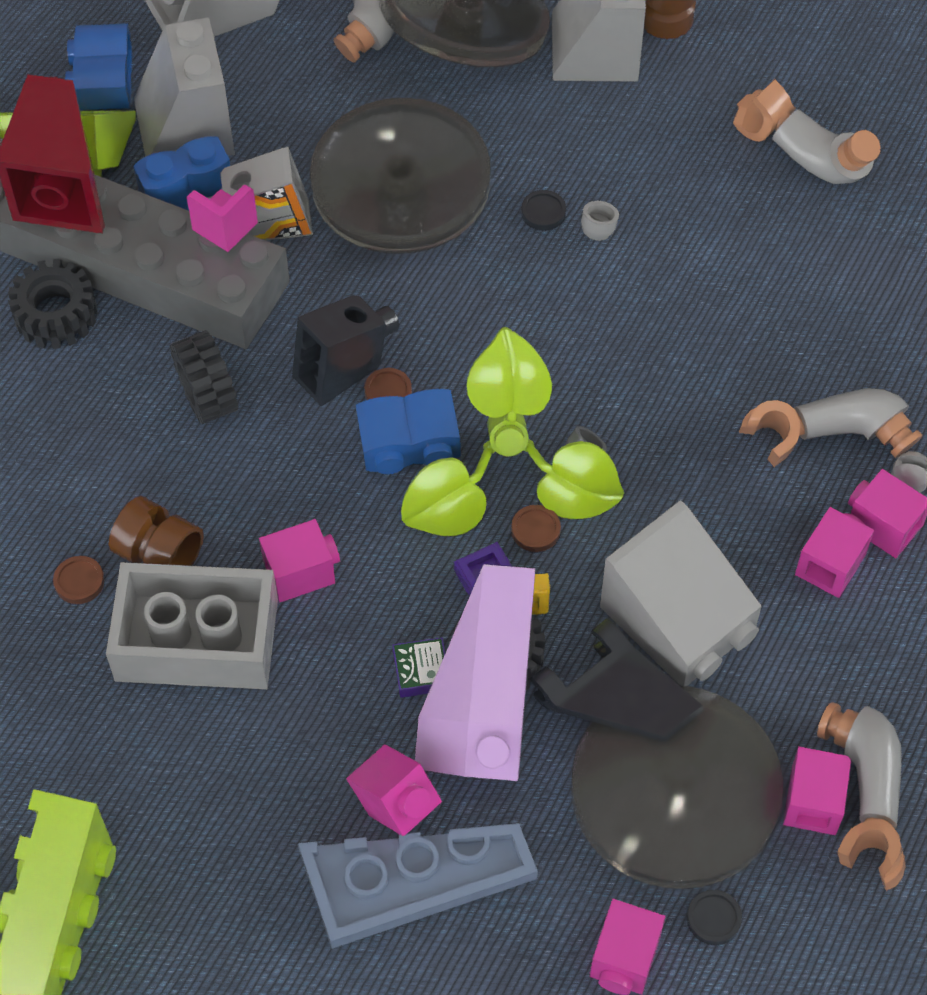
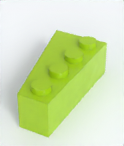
M33 789L28 809L35 811L37 818L31 838L20 836L14 855V858L18 860L16 873L18 884L16 890L11 889L8 893H3L0 903V933L3 934L0 943V995H61L66 979L72 981L78 971L81 960V948L78 947L84 927L91 928L95 921L99 906V897L95 894L101 877L107 878L110 875L116 857V847L111 842L96 803Z

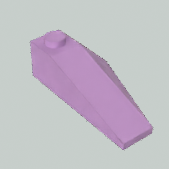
M483 564L418 717L415 761L421 764L423 770L465 777L518 781L535 580L534 568Z

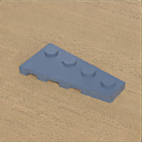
M519 823L451 829L448 834L421 836L420 832L407 833L404 837L399 834V838L374 841H367V837L344 839V843L318 845L317 842L298 843L299 852L332 949L536 880L538 875L536 865Z

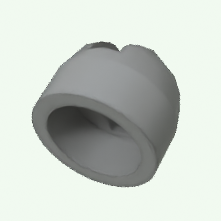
M604 201L587 203L583 208L581 217L583 233L592 240L601 241L607 239L616 229L619 218L618 210L613 205Z
M908 451L897 458L891 475L920 493L927 488V457L919 452Z

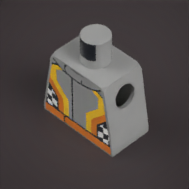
M289 147L260 155L222 170L221 183L223 191L233 196L243 185H247L254 190L258 223L247 234L263 240L313 235L309 199Z

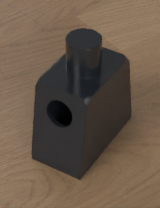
M356 295L298 317L292 377L320 406H323L378 368L381 364L385 337L399 330L397 315L389 306H383L374 311L360 296Z

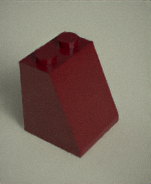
M27 74L0 146V179L12 219L19 222L103 234L105 223L73 80Z

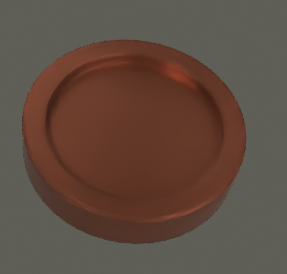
M382 368L374 371L369 375L364 386L366 400L386 396L405 397L412 394L409 377L404 372L395 368Z
M529 505L520 509L515 514L512 520L511 532L514 541L521 548L531 552H542L556 544L560 536L561 525L558 516L553 510H548L542 505Z
M74 556L66 559L57 567L53 576L54 587L59 597L72 604H84L95 599L101 593L105 581L99 563L87 556Z

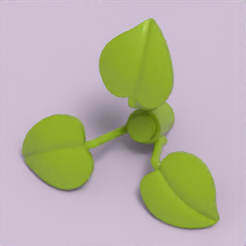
M502 327L489 346L475 360L467 377V394L471 403L479 412L489 417L487 428L490 440L483 445L484 451L474 473L469 476L463 462L452 457L441 458L426 465L414 477L405 492L401 506V518L408 527L440 536H457L473 529L482 520L487 504L485 493L476 483L483 477L491 455L494 452L502 456H515L523 450L528 452L537 466L547 473L537 485L538 499L546 509L553 510L557 516L563 518L585 519L600 515L618 504L624 495V491L613 460L599 446L584 441L566 444L557 450L551 465L544 460L535 448L534 442L528 439L523 415L538 414L546 407L552 392L550 373L541 356L528 341L513 330Z

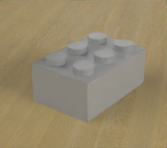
M120 562L106 650L114 681L268 689L278 604L274 571Z

